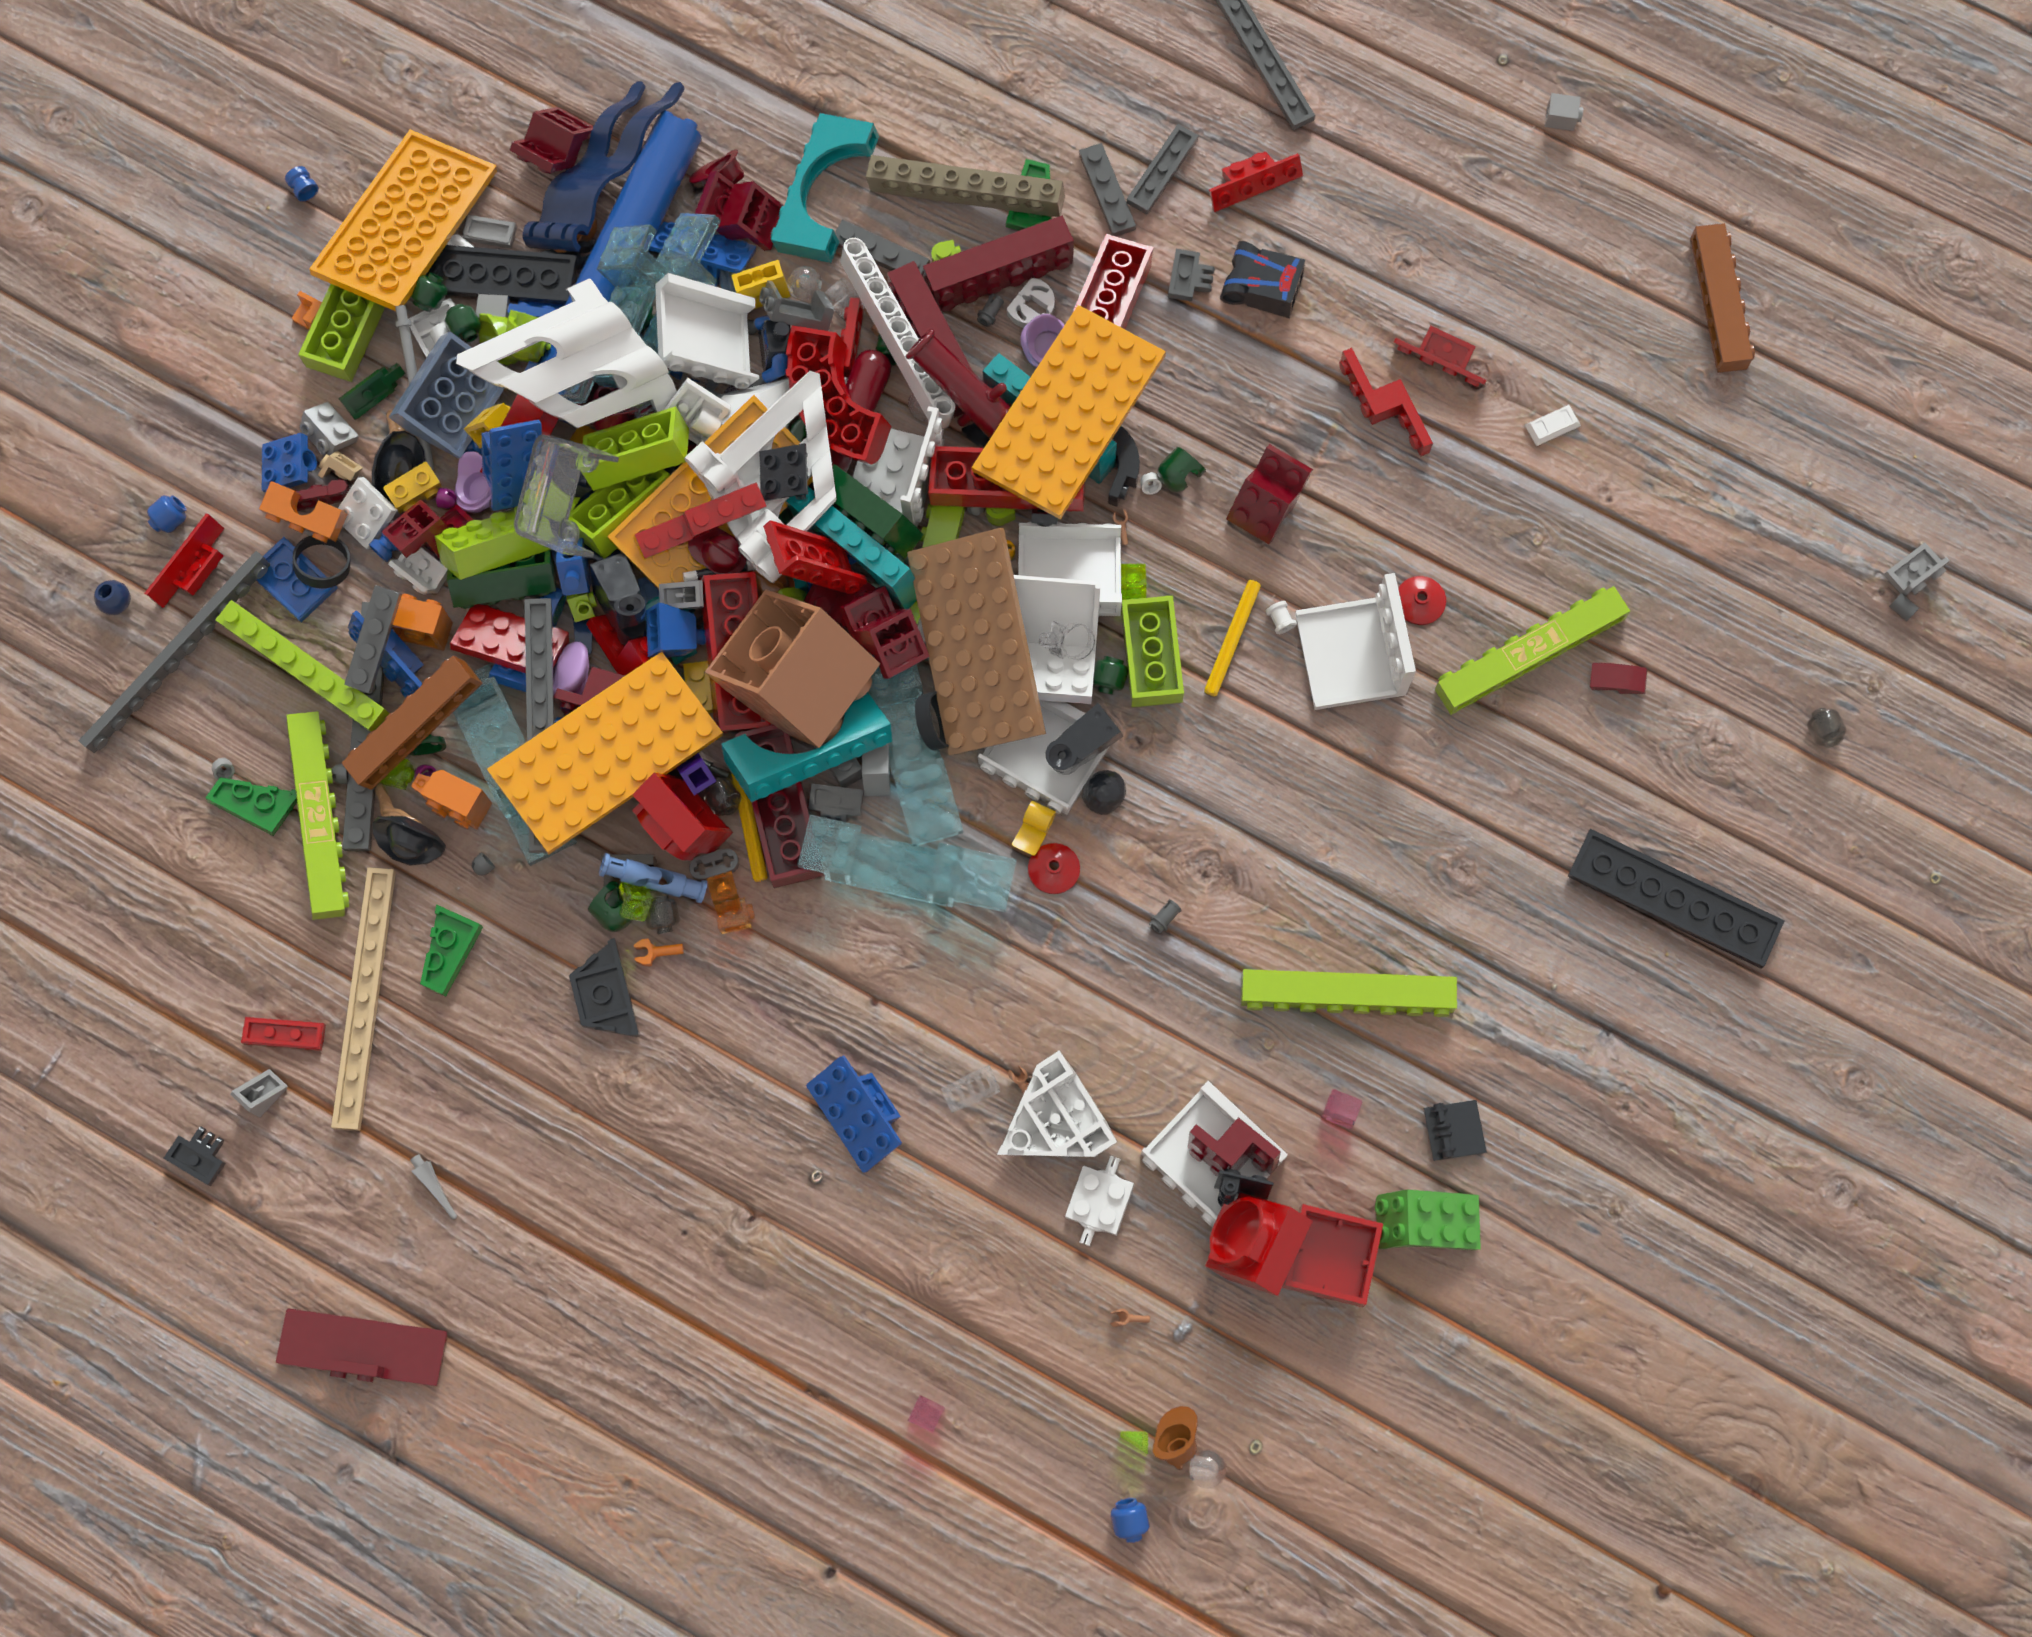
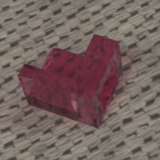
M1332 1089L1321 1118L1352 1129L1361 1108L1362 1100Z
M920 1395L908 1421L933 1433L946 1408Z

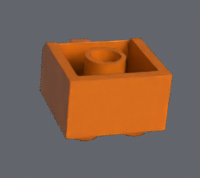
M402 594L392 628L404 642L444 651L453 622L443 606H441V603L427 599L426 602L419 601L412 595Z
M444 770L433 772L431 777L418 774L411 786L427 801L425 804L432 808L431 811L442 818L448 815L454 819L455 824L467 830L469 826L478 830L492 805V802L482 789Z

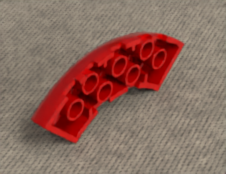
M792 325L786 355L788 356L786 376L789 381V388L791 389L809 371L820 374L829 447L855 461L870 465L875 464L884 451L892 426L882 414L867 410L851 399L844 379V359L847 345L836 332ZM803 409V410L799 413V415H800L802 421H803L804 424H805L804 409Z

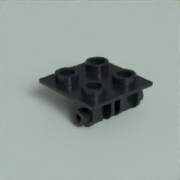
M806 443L759 451L760 491L764 501L796 496L797 500L806 499V495L809 494L807 488L808 453L806 452Z
M1477 1100L1445 1105L1444 1103H1437L1432 1107L1423 1108L1433 1161L1487 1153Z
M1225 1169V1171H1219L1214 1188L1219 1189L1217 1201L1222 1207L1223 1204L1229 1205L1233 1202L1236 1194L1239 1193L1267 1200L1274 1182L1268 1181L1263 1176L1253 1175L1248 1177L1241 1175L1237 1170Z

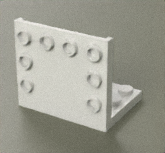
M928 406L927 410L929 424L925 437L891 428L880 459L872 465L857 461L853 474L854 479L901 512L916 527H918V523L922 520L923 507L929 490L931 457L934 454L935 446H944V439H942L944 430L941 429L943 419L939 418V408Z
M1395 573L1384 575L1382 583L1379 584V592L1376 593V598L1296 610L1295 616L1314 710L1405 696L1407 694L1416 669Z
M1014 575L1039 700L1091 704L1101 582Z

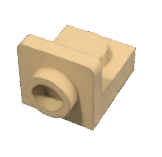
M336 451L330 456L328 454L324 456L319 464L321 471L318 476L323 479L333 469L338 477L351 481L360 474L363 467L339 451Z

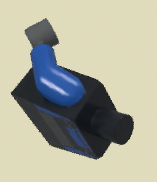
M768 315L758 317L755 321L747 319L748 335H754L757 329L759 330L758 338L763 366L762 376H759V379L748 388L763 385L765 382L770 383L786 375V369H788L786 350L791 326L784 322L771 321Z

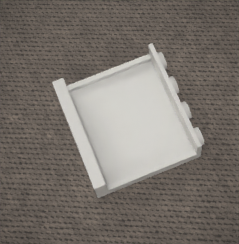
M670 273L666 274L655 284L658 355L667 368L672 371L689 373L694 377L711 379L716 383L730 384L738 389H746L759 379V375L750 373L747 313L755 308V298Z
M1057 522V524L1042 527L1037 525V523H1019L1018 575L1101 582L1098 616H1121V525L1110 523L1062 524Z
M1039 700L1046 734L987 747L983 754H979L978 764L981 765L980 768L990 775L995 773L1003 778L1002 781L1012 788L1018 786L1025 790L1024 793L1029 798L1035 801L1040 799L1046 802L1047 807L1055 810L1056 813L1060 814L1063 812L1068 815L1081 794L1085 783L1094 773L1108 748L1069 775L1057 773L1046 760V749L1051 742L1059 738L1064 731L1085 713L1066 702Z
M1207 1081L1195 1097L1142 1150L1141 1155L1144 1157L1142 1162L1152 1171L1157 1169L1163 1175L1162 1181L1172 1190L1177 1188L1184 1195L1181 1197L1183 1201L1192 1209L1195 1206L1204 1213L1201 1217L1213 1227L1222 1208L1217 1201L1219 1189L1214 1188L1217 1177L1210 1171L1208 1164L1203 1160L1201 1162L1195 1160L1189 1154V1149L1187 1148L1189 1132L1196 1124L1218 1141L1239 1117L1281 1151L1278 1166L1286 1159L1288 1154L1216 1087ZM1250 1158L1239 1170L1241 1175L1248 1177L1259 1175L1268 1178L1270 1176L1266 1171L1261 1172L1256 1169L1251 1163L1252 1160Z

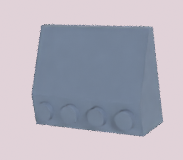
M449 331L440 336L388 418L413 435L459 459L472 441V438L464 428L483 410L493 407L505 387L489 383L468 369L457 365V354L472 347Z

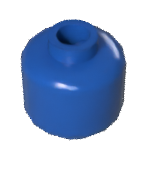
M163 495L148 508L147 513L150 518L148 523L157 532L162 530L166 533H171L185 521V511L187 509L177 497Z
M1136 1498L1117 1501L1115 1503L1116 1507L1110 1513L1115 1535L1126 1539L1128 1543L1140 1541L1142 1535L1150 1527L1145 1505L1137 1502Z

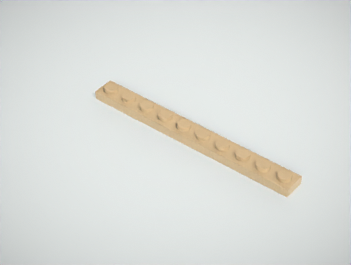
M367 868L331 1125L333 1129L361 1130L396 871L394 869Z

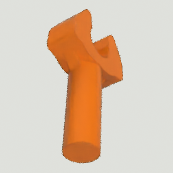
M648 938L641 939L634 944L636 950H648V954L645 957H636L634 959L636 963L645 967L652 966L653 960L656 957L684 954L683 944L655 946Z

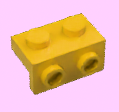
M423 462L384 486V491L399 514L406 512L420 499L431 500L435 498L439 488L443 487L429 464Z

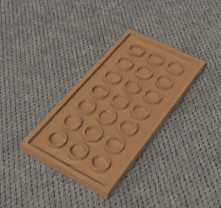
M997 528L907 552L910 569L915 577L913 583L926 647L930 656L929 661L935 691H937L936 696L946 744L949 745L947 747L948 754L956 755L1046 734L1004 528Z

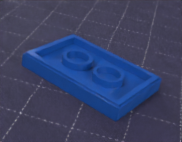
M283 537L263 556L271 565L268 567L267 573L256 581L302 623L338 587L318 589L302 583L295 575L292 556L295 546ZM302 553L298 556L296 563L304 573L317 578L327 577Z

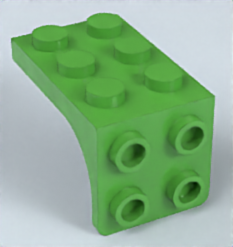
M1409 1189L1377 1195L1375 1203L1376 1222L1383 1223L1379 1249L1430 1247L1481 1250L1479 1195Z

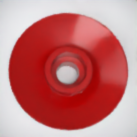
M1415 576L1405 580L1398 588L1406 621L1416 625H1427L1435 622L1443 614L1446 607V595L1441 585L1435 580L1425 576ZM1419 594L1425 595V596H1426V600H1424V601L1419 600L1418 597H1417V595H1419Z
M1049 843L1041 846L1035 856H1031L1028 863V874L1033 885L1040 891L1047 894H1061L1076 884L1080 875V862L1075 852L1069 847L1059 843ZM1052 862L1058 863L1059 868L1057 870H1051L1049 868V865Z

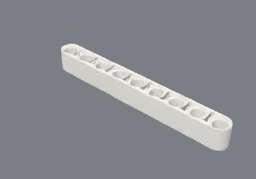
M858 238L847 239L844 242L840 259L845 273L927 419L928 406L939 408V418L943 419L941 429L948 427L954 414L955 403L913 359H906L907 352L918 341V337L864 242Z

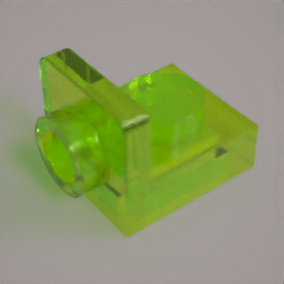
M1121 564L1122 600L1146 598V564Z
M408 759L402 760L380 783L406 790L408 783H411L414 778L415 770Z
M621 882L619 891L624 902L620 910V916L644 922L653 900L649 889L644 886Z

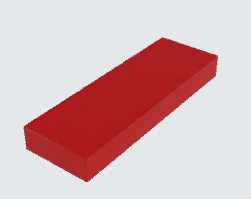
M245 1017L241 1043L244 1045L322 1051L326 1024Z

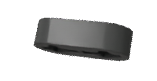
M731 849L718 850L694 858L689 866L690 872L697 881H710L734 873L739 867V858ZM725 856L734 859L730 862V867H726L724 864L716 866V864L724 861L723 857ZM701 863L705 867L713 865V867L705 869L706 874L701 875L700 872H695V870L699 869V864Z

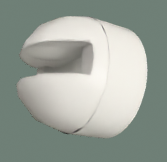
M1150 472L1141 477L1140 485L1145 494L1152 495L1161 489L1162 484L1156 473ZM1153 481V485L1149 486L1148 482Z

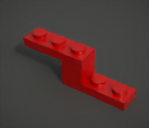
M850 297L849 307L846 306L844 310L846 327L842 329L840 336L847 345L844 359V377H849L857 358L864 315V307L860 298Z
M1353 349L1344 350L1339 367L1344 376L1347 375L1351 382L1350 389L1353 396H1358L1361 402L1360 408L1363 416L1369 418L1373 425L1398 415L1402 428H1406L1410 435L1409 441L1414 450L1417 449L1420 457L1429 454L1433 442L1401 379L1373 390Z
M755 482L686 510L683 515L639 532L634 536L644 559H647L716 531L719 526L759 511L767 506L758 484Z
M606 615L592 617L586 623L617 674L626 676L651 659V657H648L647 636L629 640L624 646L618 640L616 631L609 623Z

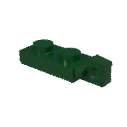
M395 363L388 369L383 366L338 399L352 418L357 420L395 391L394 388L398 386L396 381L406 373L398 363Z

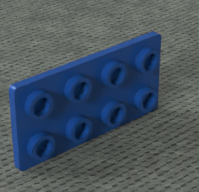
M663 222L654 238L648 243V250L670 256V274L718 287L720 269L732 273L744 271L756 252V246L745 241L727 239L723 235L703 232L697 228L680 226L674 222Z
M540 420L492 428L489 432L482 433V473L491 488V507L493 511L525 504L519 498L533 480L542 473V424Z
M357 610L352 613L348 625V633L356 643L364 622L363 616ZM391 629L381 666L383 667L384 675L391 682L395 681L400 686V692L406 698L422 686V682L414 674L423 668L424 664Z
M840 1056L807 1083L806 1087L863 1173L868 1172L902 1144L890 1125L901 1116L873 1073L858 1076L847 1058Z

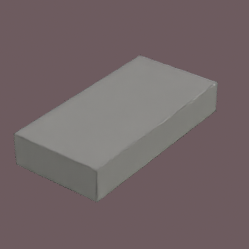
M468 215L462 237L469 242L512 248L517 225L514 222Z

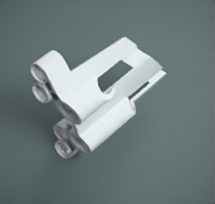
M591 279L566 289V291H569L572 303L457 354V365L468 369L489 383L505 387L523 396L537 408L554 417L565 420L577 428L649 400L656 412L662 411L676 394L673 380L669 376L668 368L663 360L635 332L624 313L614 303L608 302L602 296ZM540 341L552 344L557 350L556 357L521 373H517L497 362ZM600 374H612L619 388L583 406L577 405L558 394L560 391Z
M809 371L721 454H715L703 440L684 458L687 464L703 481L712 500L757 482L760 489L759 451L772 449L775 435L803 409L807 437L800 444L806 443V452L808 453L807 475L808 479L813 476L815 498L787 525L807 531L837 500L820 374ZM789 497L765 501L766 508L727 523L740 545L738 548L758 573L772 583L782 574H779L778 568L774 563V557L767 542L763 526L770 520L783 524L778 517L783 503Z

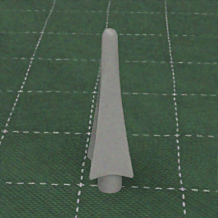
M419 1154L410 1160L415 1167L411 1172L438 1200L450 1218L456 1219L457 1215L443 1192L431 1162H424Z

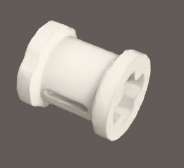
M1286 601L1277 602L1265 611L1268 616H1271L1276 626V634L1288 632L1297 625L1296 620H1292L1286 608L1288 606Z

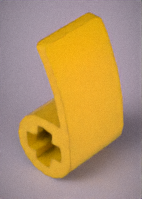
M1032 800L1025 812L1023 824L1012 842V846L1035 856L1053 823L1056 811Z

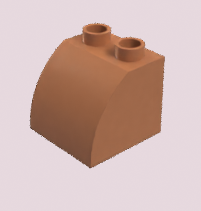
M766 589L705 673L732 696L783 732L820 748L823 742L830 741L838 733L842 726L841 717L852 702L862 698L869 691L872 685L871 676L880 663L822 608Z

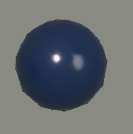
M108 580L96 588L94 601L101 612L108 615H119L130 605L131 595L125 584L116 580Z

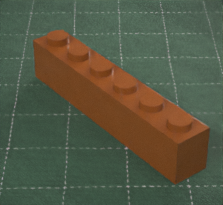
M1725 223L1696 226L1690 240L1717 373L1747 370L1755 358L1754 346L1750 345L1749 342L1750 325L1748 322H1745V302L1740 298L1739 293L1741 282L1735 273L1736 257L1734 254H1731L1730 249L1732 243L1731 234L1727 232Z
M455 656L446 659L432 676L422 682L421 687L404 699L403 704L395 712L390 713L376 730L371 731L357 748L349 752L348 757L342 762L343 766L358 785L372 790L483 683L465 661Z

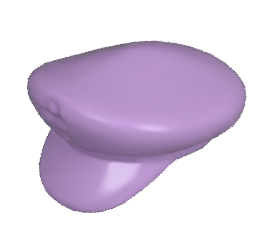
M1051 314L1036 316L1024 327L1021 333L1020 340L1023 352L1034 368L1038 367L1064 327V324Z
M477 452L464 453L458 462V478L455 486L456 502L468 513L482 512L491 505V488L483 473L480 472L482 468V455Z
M572 642L566 645L553 669L554 696L557 688L582 695L589 671L588 650L583 643Z

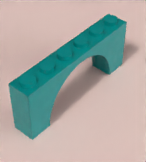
M823 113L819 114L817 122H814L812 126V135L809 143L805 144L802 161L796 167V176L793 184L788 188L785 205L780 209L778 223L771 232V241L777 252L832 263L839 240L833 229L818 224L808 215V193L815 179L832 164L846 158L871 157L879 139L874 123Z
M1000 353L983 370V382L990 388H994L999 383L1006 384L1007 389L1000 398L1007 404L1015 402L1030 379L1029 375ZM1111 440L1089 474V477L1099 485L1115 468L1117 443Z
M808 486L809 494L806 495L805 500H797L796 496H792L785 501L794 517L815 498V491ZM832 505L808 529H812L820 536L821 534L825 535L845 550L880 586L886 587L890 599L902 609H909L917 601L913 583L915 577L911 569Z
M867 692L862 698L852 702L843 715L844 721L838 733L820 748L798 754L776 753L756 745L746 734L726 741L721 745L726 765L750 801L753 802L893 742L891 723Z

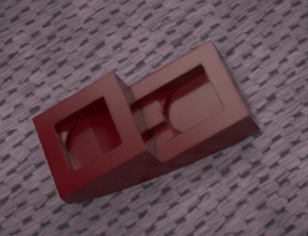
M1592 663L1590 688L1591 690H1618L1619 694H1646L1648 669L1625 664Z

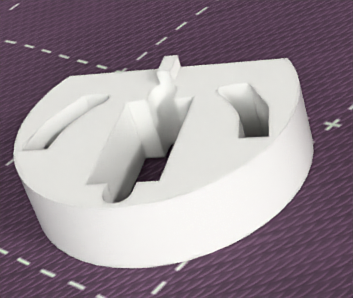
M1031 278L1007 307L1009 319L1017 326L1024 328L1033 318L1040 315L1028 307L1025 300L1027 302L1030 300L1034 301L1046 309V314L1053 315L1055 298L1052 289L1045 282ZM1018 310H1020L1023 320L1018 316Z

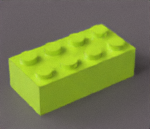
M330 284L298 354L307 368L352 382L385 307Z
M675 406L583 435L579 469L594 491L608 488L623 481H630L649 473L652 474L668 467L678 466L686 462L684 458L687 456L689 427Z
M662 469L652 474L649 473L636 477L630 481L611 485L608 488L598 489L564 518L576 537L583 538L584 544L605 559L617 549L607 536L647 499L670 474Z
M526 504L516 506L514 510L505 513H494L490 518L484 520L469 521L463 527L445 529L441 534L435 535L441 564L459 580L555 548L549 520Z
M1173 595L1122 600L1121 618L1131 707L1183 703L1184 687Z

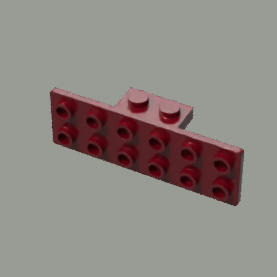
M288 1308L284 1318L276 1363L330 1371L329 1376L346 1379L347 1374L357 1375L356 1380L373 1383L374 1378L437 1386L448 1333L443 1330Z

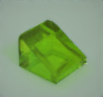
M1120 1432L1122 1440L1144 1454H1148L1147 1432Z

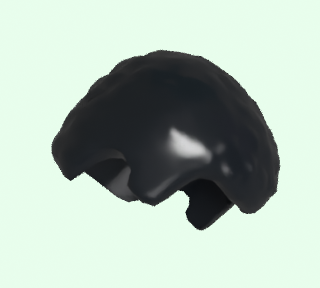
M1098 771L1091 775L1085 783L1082 799L1091 811H1094V813L1099 815L1110 814L1122 804L1126 796V783L1122 776L1114 771Z

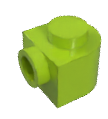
M953 240L937 243L931 251L932 262L961 252L960 246H955Z
M986 508V518L992 525L1002 526L1015 520L1014 510L1017 509Z
M593 591L566 595L575 622L595 617L593 607L597 606Z

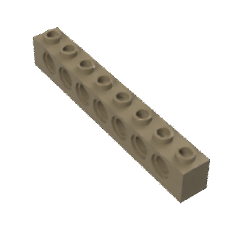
M871 155L866 173V179L872 192L1052 217L1061 216L1065 200L1063 181L891 157Z

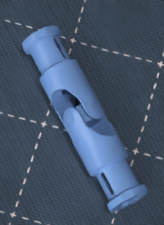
M608 853L604 854L599 869V876L609 875L620 878L621 882L644 886L675 897L682 895L696 899L697 903H702L707 889L706 880L701 882L686 878V875L658 867H650L647 864L626 859V861L610 857ZM661 877L667 881V884H658Z

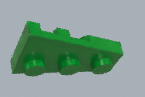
M1026 159L1021 175L1050 179V165ZM1009 210L1006 228L1020 231L1051 220L1052 216Z
M222 777L218 779L205 797L208 803L272 836L276 834L297 804L296 790L294 789L288 791L278 789L276 786L268 785V787L252 785L251 782Z
M436 904V919L434 927L431 928L430 937L432 939L429 952L426 953L420 984L446 997L479 937L483 926Z

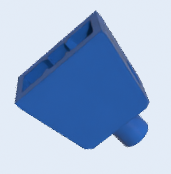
M583 538L557 541L556 566L562 594L566 596L589 592L592 580ZM573 553L575 556L569 558L566 554Z
M657 603L646 610L648 657L653 658L660 652H663L666 657L686 656L696 650L697 644L704 645L706 643L705 631L696 629V617L693 613L664 603Z

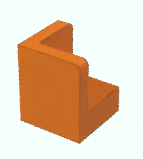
M299 291L297 296L301 301V305L293 315L292 320L310 330L322 302Z

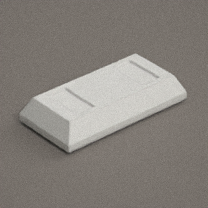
M1570 405L1525 424L1536 446L1581 426Z

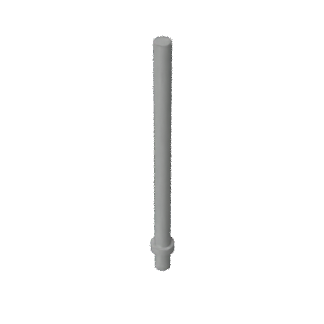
M400 305L395 307L398 319L395 323L396 328H399L408 382L410 384L417 374L409 329L411 320H408L406 306ZM419 438V442L424 449L425 462L435 471L430 443Z

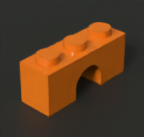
M270 482L259 508L266 513V519L278 524L281 520L290 523V529L300 533L308 530L313 533V538L327 543L328 539L336 542L348 515L347 513L318 500L315 509L310 514L300 515L297 511V503L301 495L285 486Z

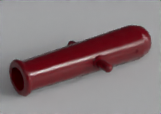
M928 330L909 349L905 356L906 359H913L964 412L958 418L957 423L959 426L964 427L972 421L990 439L1011 408L1000 398L1007 389L1006 384L999 383L994 388H990L934 336L935 330Z
M870 349L861 352L855 359L846 383L847 391L853 402L872 412L875 411L891 374V361L883 353ZM830 448L832 467L835 464L847 473L853 459ZM812 482L808 487L814 491V484Z

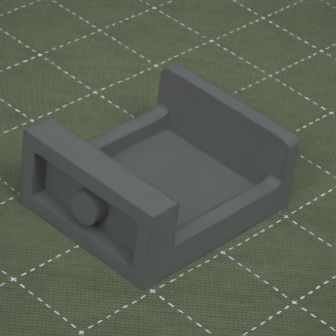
M767 280L766 287H763L760 292V302L771 321L829 331L835 309L823 291L814 290L811 304L782 298L773 281Z

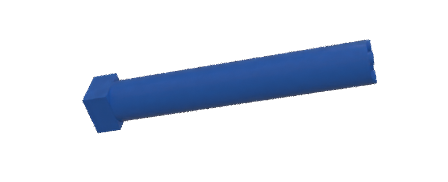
M666 110L657 117L575 283L576 285L591 279L602 296L608 302L614 303L619 309L648 252V243L656 235L702 140L700 133L697 131L698 125L693 120L687 118L684 120L680 119ZM570 296L565 305L573 302ZM551 344L550 350L546 349L544 355L541 356L537 363L529 361L525 371L556 357V348ZM584 381L560 391L558 394L573 402Z

